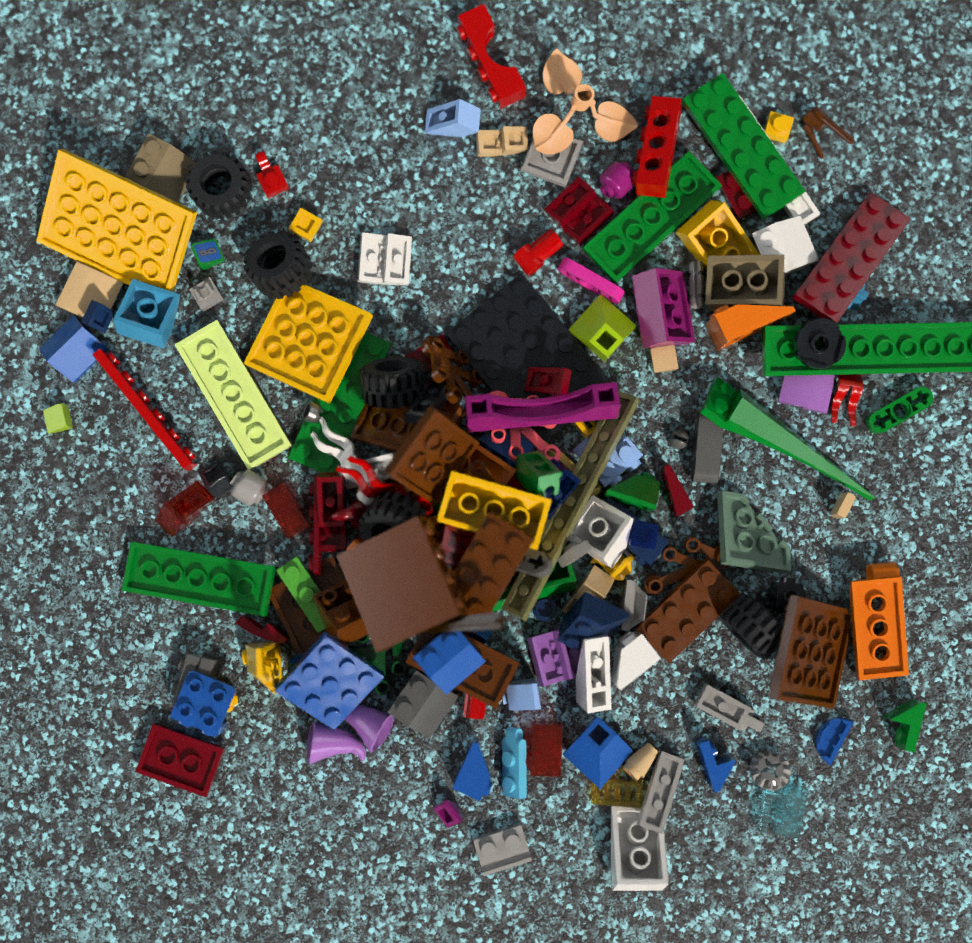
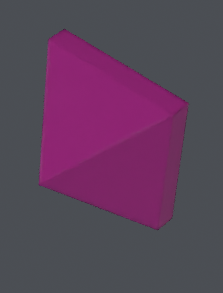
M445 800L433 807L434 811L448 828L462 821L459 804L456 802Z

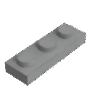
M658 751L659 754L655 761L636 825L663 834L685 760L669 753Z

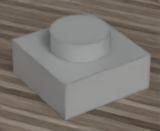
M587 540L580 544L574 541L563 548L565 553L558 558V562L563 568L580 559L592 547Z

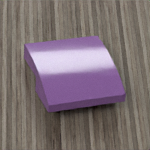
M836 375L784 376L778 403L827 414Z
M560 629L527 638L539 687L576 678L581 651L557 641Z

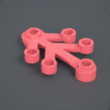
M493 391L490 393L496 396L509 398L507 394H505L502 391ZM536 395L527 397V399H540ZM557 424L542 425V426H545V427L548 428V429H552V428H554ZM531 427L510 428L508 457L512 461H517V456L512 454V450L516 449L520 454L524 453V449L521 446L522 434L554 465L558 463L561 457L559 448L552 444L548 445ZM504 429L492 430L490 435L491 441L495 444L502 443L505 440L506 432ZM500 432L503 437L497 439L494 437V433ZM552 450L555 456L549 457L547 451Z

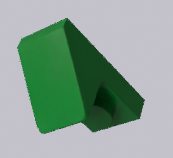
M912 699L883 715L887 719L901 723V726L895 733L896 747L912 753L915 752L926 703Z

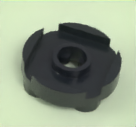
M818 318L803 323L794 337L795 358L812 369H825L837 363L843 357L846 349V339L839 330V325L826 318ZM821 337L825 347L817 350L814 342Z

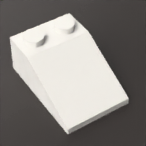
M611 806V875L613 891H663L669 884L664 832L659 834L636 825L642 806Z

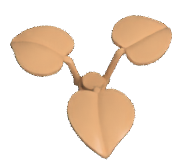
M555 49L546 61L543 70V83L551 94L558 95L563 91L566 95L573 94L571 98L572 107L562 122L554 114H544L537 119L533 127L534 148L544 154H557L567 149L573 140L574 134L572 129L565 124L576 110L585 111L589 106L592 116L597 119L594 125L595 131L602 139L611 142L618 141L636 130L638 123L624 107L615 102L607 101L601 103L596 112V101L593 100L594 90L587 84L580 85L582 80L580 68L558 49Z

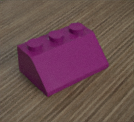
M653 268L633 275V292L637 306L636 314L639 319L640 339L643 348L695 343L684 272Z

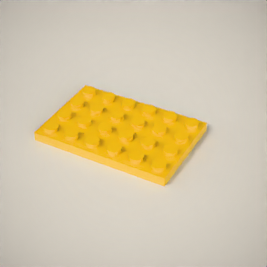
M59 149L36 241L127 285H130L132 279L174 292L197 211L66 149Z

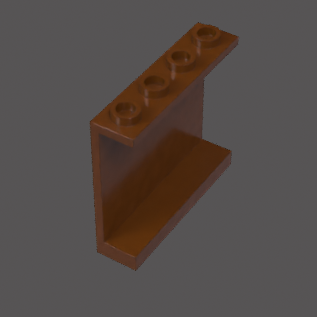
M417 516L337 555L376 653L394 647L395 644L453 617L467 613L465 609L467 606L463 594L458 592L454 583L456 582L455 574L450 567H447L444 560L446 557L445 551L440 543L437 544L434 537V525L426 517Z

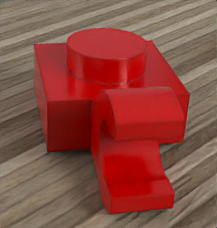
M264 151L255 154L263 171L256 174L266 197L269 199L290 189L279 165L271 167Z

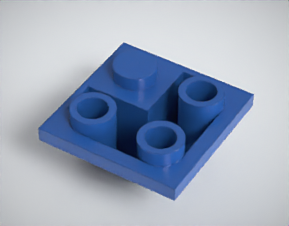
M595 716L562 754L601 789L633 750L598 716Z

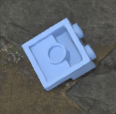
M622 434L598 481L603 488L608 484L610 487L615 486L623 479L620 476L621 473L626 469L631 472L641 464L639 458L643 454L624 434ZM592 435L572 450L578 458L581 457Z

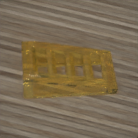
M609 778L604 784V798H600V789L593 782L591 783V804L642 808L644 780L635 781L632 779ZM610 785L615 786L614 799H610ZM621 786H625V799H620ZM631 787H635V800H631Z

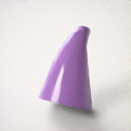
M358 704L344 720L356 730L368 751L372 753L386 740L392 729L394 718L383 711Z
M315 721L312 723L307 740L309 765L334 755L346 753L357 755L362 762L365 760L367 750L363 742L356 736L340 728L333 730L326 724Z

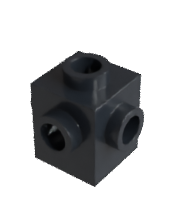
M780 577V582L771 581V586L768 589L769 606L778 607V612L786 613V606L789 602L787 593L790 591V595L806 598V590L803 589L804 584H796L795 578Z

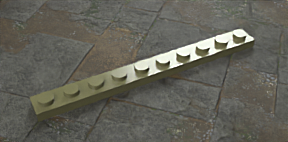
M618 391L621 406L617 419L599 420L545 523L538 551L545 553L551 559L553 564L552 570L639 403L638 398ZM543 561L540 563L532 562L537 568L545 565ZM520 572L501 609L526 621L550 574L541 578Z

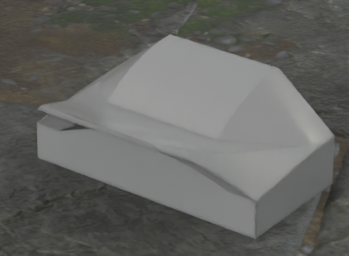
M624 579L621 609L630 613V615L619 627L621 630L629 631L635 625L645 621L648 595L634 580Z

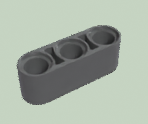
M698 411L695 419L691 481L717 484L720 475L723 428L717 426L701 414V411Z

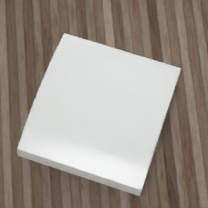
M362 232L357 282L408 285L412 237L390 233L385 236Z

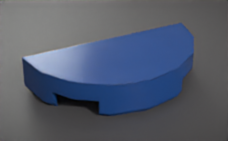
M843 717L832 718L824 722L818 729L815 738L816 750L820 758L831 766L854 721Z

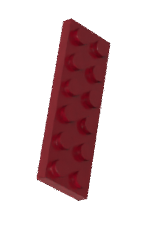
M870 191L792 299L818 317L830 319L837 323L911 218Z

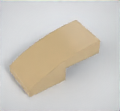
M503 126L501 130H479L478 133H475L477 157L512 155L528 151L526 127Z

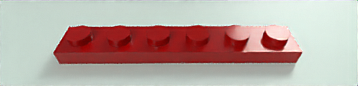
M98 349L92 355L183 469L191 471L198 465L194 461L196 455L188 446H182L178 441L181 438L173 427L168 428L163 422L166 419L157 408L153 409L148 403L150 401L149 396L142 389L138 390L134 386L135 379L127 370L123 372L118 366L121 362L111 351L108 353L102 349Z

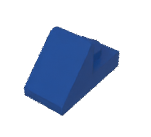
M705 737L695 739L709 787L714 793L720 792L736 759L730 755L715 760L718 757V753L714 743H710Z

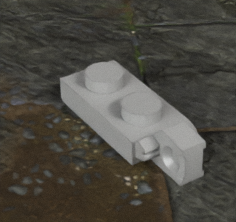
M706 683L694 703V706L738 730L746 731L749 726L761 732L765 724L753 717L755 711L751 707Z

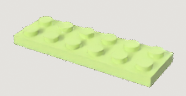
M218 320L174 344L247 469L253 470L292 446Z

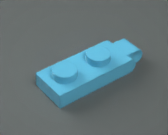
M508 727L502 740V787L504 796L516 799L527 798L526 741L523 739L522 729Z

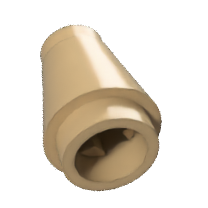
M647 743L627 758L622 768L635 781H638L640 778L645 777L659 752L651 744Z

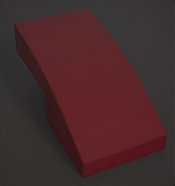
M248 614L242 615L236 622L246 631L265 640L278 643H286L290 640L288 634L273 622L263 627Z

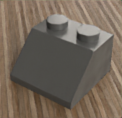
M417 669L387 713L407 727L431 738L459 695L453 691L446 695L425 672Z

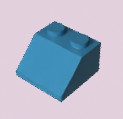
M132 279L113 319L117 334L164 349L174 328L180 294Z

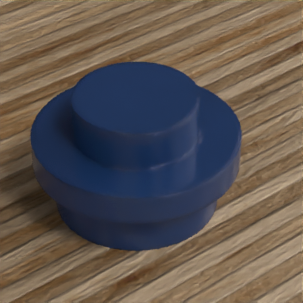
M547 597L537 600L532 611L538 620L549 621L555 617L557 605L553 599Z

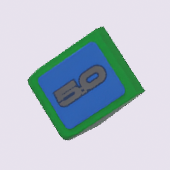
M216 238L190 245L203 271L226 261Z

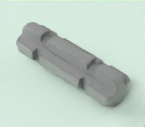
M693 261L689 264V273H691L689 276V295L692 296L690 299L691 309H702L704 306V298L702 297V294H704L703 275L701 274L703 272V262Z

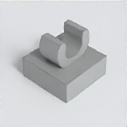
M211 277L189 289L203 312L224 300Z

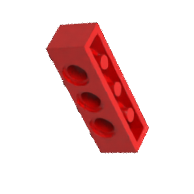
M652 96L651 105H646L645 120H647V126L642 127L640 141L643 142L642 149L638 148L636 158L639 169L634 170L632 185L636 186L637 195L666 198L681 117V98ZM655 145L661 146L659 148H653V146ZM656 167L657 169L649 170L648 168Z

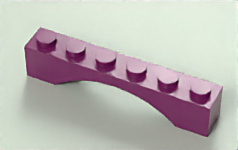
M617 382L592 384L567 395L540 399H512L493 394L465 396L467 432L617 419L621 406Z

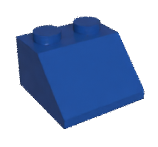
M461 631L440 632L413 655L414 660L446 695L486 662Z

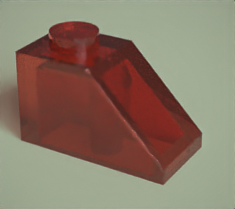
M197 481L164 503L155 521L173 537L189 526L215 497Z

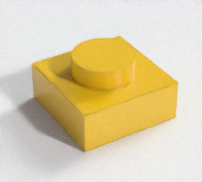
M771 111L764 129L769 139L786 143L794 117Z
M300 208L289 230L312 242L323 221L321 218Z

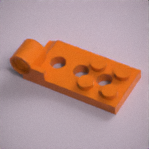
M894 561L868 564L866 567L867 579L850 581L849 589L856 678L858 680L907 676L909 675L902 577ZM875 597H881L882 606L879 609L873 610L871 607L872 600ZM882 621L884 623V630L879 634H874V624ZM880 646H885L886 654L882 658H876V649Z

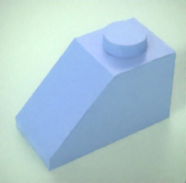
M461 99L427 109L425 133L464 137L478 133L481 109Z
M535 678L511 681L503 695V704H509L510 711L541 709Z

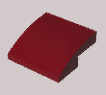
M579 176L544 209L555 224L579 246L588 240L614 214L613 208L599 198L595 190Z

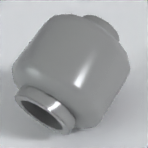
M251 469L245 470L242 474L237 472L229 483L233 486L231 495L246 506H251L253 503L258 505L268 491L266 480Z

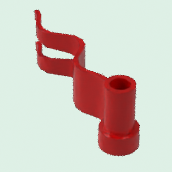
M861 374L837 375L839 383L831 404V423H837L840 404L851 387L847 410L850 426L855 427L856 406L863 391Z
M351 455L347 458L350 462L358 464L364 469L371 487L368 486L363 475L357 470L341 466L336 468V471L351 475L357 481L361 492L368 498H376L379 494H385L387 491H392L394 494L397 491L401 492L404 496L408 495L404 488L397 483L385 484L380 482L372 466L363 459L355 458ZM419 496L413 500L420 504V508H424L426 511L425 516H428L433 511L432 503Z

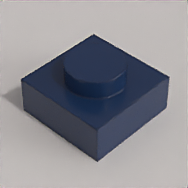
M91 300L81 322L105 334L115 311Z

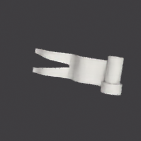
M321 417L319 422L321 423L324 435L330 441L340 445L344 450L323 443L318 435L312 431L310 436L313 438L316 447L320 451L336 457L340 461L341 467L351 468L360 472L368 486L371 487L364 469L358 464L347 460L350 455L357 458L354 454V444L348 438L331 431L325 419ZM376 468L374 470L378 480L385 483L389 475L384 472V469ZM342 473L347 479L357 484V481L351 475ZM360 489L357 492V498L366 505H370L375 499L364 496Z

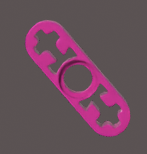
M563 258L557 268L564 276L597 295H603L612 303L619 304L625 293L619 286L569 258Z

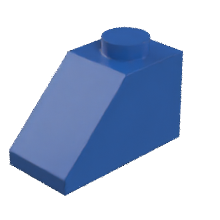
M473 738L453 782L452 789L480 801L483 795L488 796L493 782L490 781L491 773L479 740Z

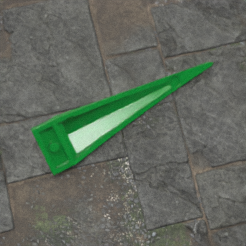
M719 377L711 383L700 413L717 426L788 455L836 480L869 501L876 498L743 390L739 389L736 391L730 384L724 382Z

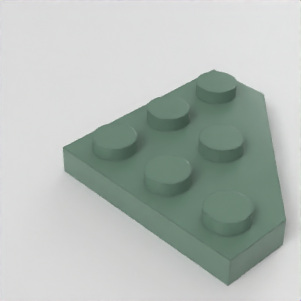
M723 490L717 493L721 564L785 574L791 572L790 547L784 540L780 541L771 531L773 527L761 513L757 515L751 508L749 499L741 493Z

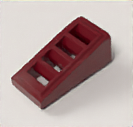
M666 465L660 468L673 517H678L694 508L671 466Z

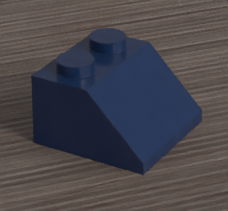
M585 592L563 616L557 641L581 651L583 639L608 635L610 638L629 618L630 613Z

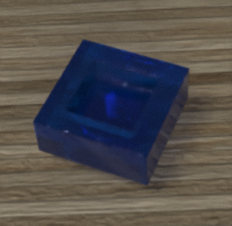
M633 520L629 545L655 550L659 525Z

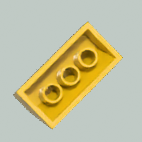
M451 471L437 521L477 533L491 510L536 537L530 548L538 550L551 499Z

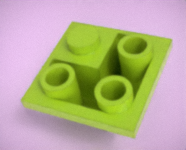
M600 294L568 330L605 363L637 325Z

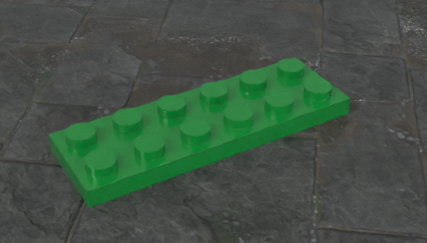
M724 73L683 98L681 103L763 221L806 192Z
M688 151L671 167L666 198L639 196L589 241L582 250L616 285L709 200L722 185Z
M365 332L331 403L328 404L314 397L313 403L321 406L323 414H319V416L325 419L327 426L335 434L351 440V433L365 405L360 369L371 361L386 358L392 346L391 342ZM304 420L288 459L319 472H337L336 468L340 466V461L336 457L320 451L310 435L314 431L323 443L342 450L344 449L324 435L320 422L310 423Z
M131 542L121 591L258 616H267L276 567Z

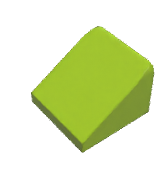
M60 403L43 410L48 434L73 429L67 404Z

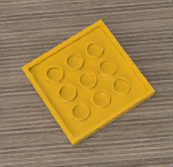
M302 285L298 293L296 291L292 293L293 296L287 297L285 295L283 299H275L243 364L330 404L373 315L310 286Z

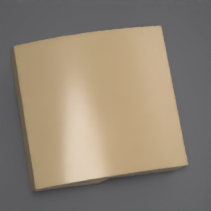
M76 261L56 306L82 318L91 300L111 309L123 282Z

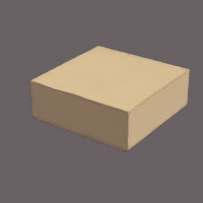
M675 345L650 348L653 374L679 369Z
M849 492L840 493L829 515L836 519L846 518L856 496Z

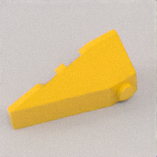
M272 641L247 644L246 649L242 652L243 664H247V671L273 694H278L275 692V685L283 678L280 643Z

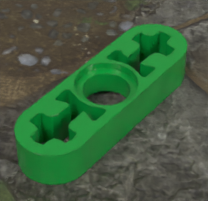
M918 387L874 411L866 418L865 425L867 430L873 434L886 432L928 408L933 402L932 392L926 387ZM918 395H924L925 398L922 402L911 406L910 401L916 399ZM896 404H901L905 408L903 417H897L894 414L893 408ZM886 415L889 419L880 424L881 427L874 426L873 423L876 421V418L880 419Z

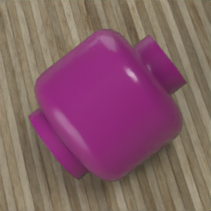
M613 162L599 177L601 192L608 198H623L634 186L632 185L633 168L626 162Z

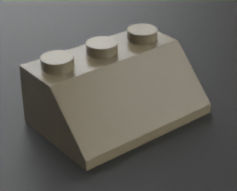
M149 133L125 178L179 203L188 184L185 180L186 175H190L188 168L190 165L194 166L195 162L171 144Z
M785 255L708 256L705 300L708 311H715L727 304L729 307L737 304L784 306Z

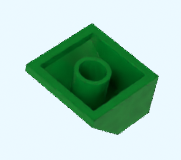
M641 472L640 476L635 475L604 491L601 497H609L613 501L649 512L656 509L661 482L655 481V476Z

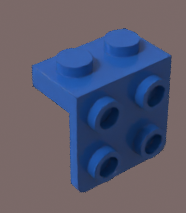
M192 670L186 676L170 717L177 720V723L183 726H193L200 729V732L205 735L218 736L226 727L227 722L224 719L236 689L232 685Z

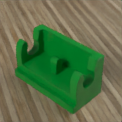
M540 450L517 455V480L530 494L545 498L546 488L552 486V493L556 496L559 492V479L562 476V471Z

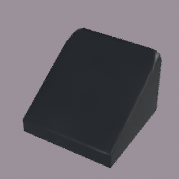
M217 460L199 473L206 489L216 498L233 487L229 484L232 477L220 460Z

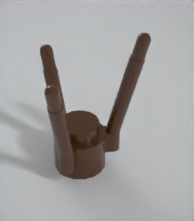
M818 106L811 109L802 119L806 123L802 129L808 134L820 159L824 158V154L813 130L819 132L827 125L848 144H852L854 141L852 136L828 118Z

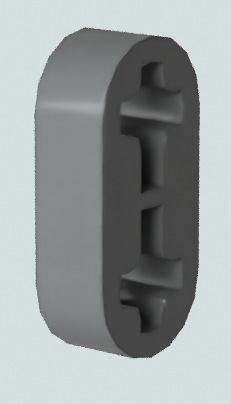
M529 548L524 556L525 561H521L516 571L542 578L550 574L553 564L545 553ZM541 561L545 563L544 566H539L538 568L532 564V562L540 563Z

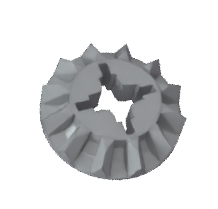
M771 749L766 752L760 751L752 758L749 766L752 780L759 787L766 790L783 788L788 783L791 774L788 761L782 757L781 753H774ZM766 763L771 767L778 766L774 771L775 776L771 772H763L766 769Z

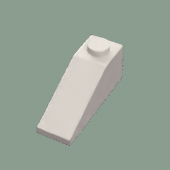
M608 635L585 638L582 642L576 674V702L587 713L611 709Z

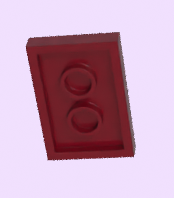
M154 723L152 724L135 772L207 797L226 747Z

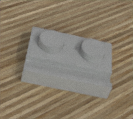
M521 823L473 838L484 876L532 861Z

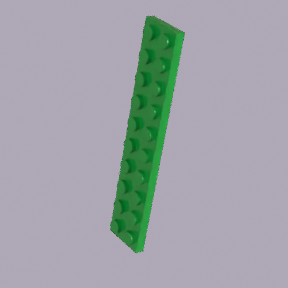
M972 322L839 325V330L846 339V349L843 357L837 363L825 369L809 368L795 358L794 337L801 325L762 327V376L972 372ZM821 337L815 340L814 345L817 350L825 347Z

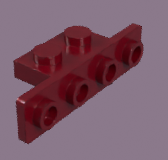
M314 474V482H310L311 497L314 496V506H310V520L314 521V530H310L309 533L310 545H314V555L309 556V567L316 576H322V552L347 550V521H345V526L319 527L316 477L318 474Z

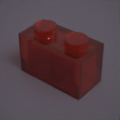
M282 483L262 495L287 539H294L313 527L288 484Z
M531 721V727H526V743H530V753H526L527 768H530V776L561 777L563 726L561 722Z

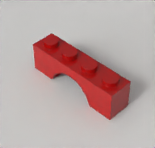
M482 4L458 15L456 30L461 41L465 40L468 45L466 49L472 62L476 61L479 67L477 68V73L482 82L486 81L489 87L487 92L492 103L496 102L499 109H502L526 97V86L516 67L501 66L489 57L486 47L494 36L495 24L485 4Z

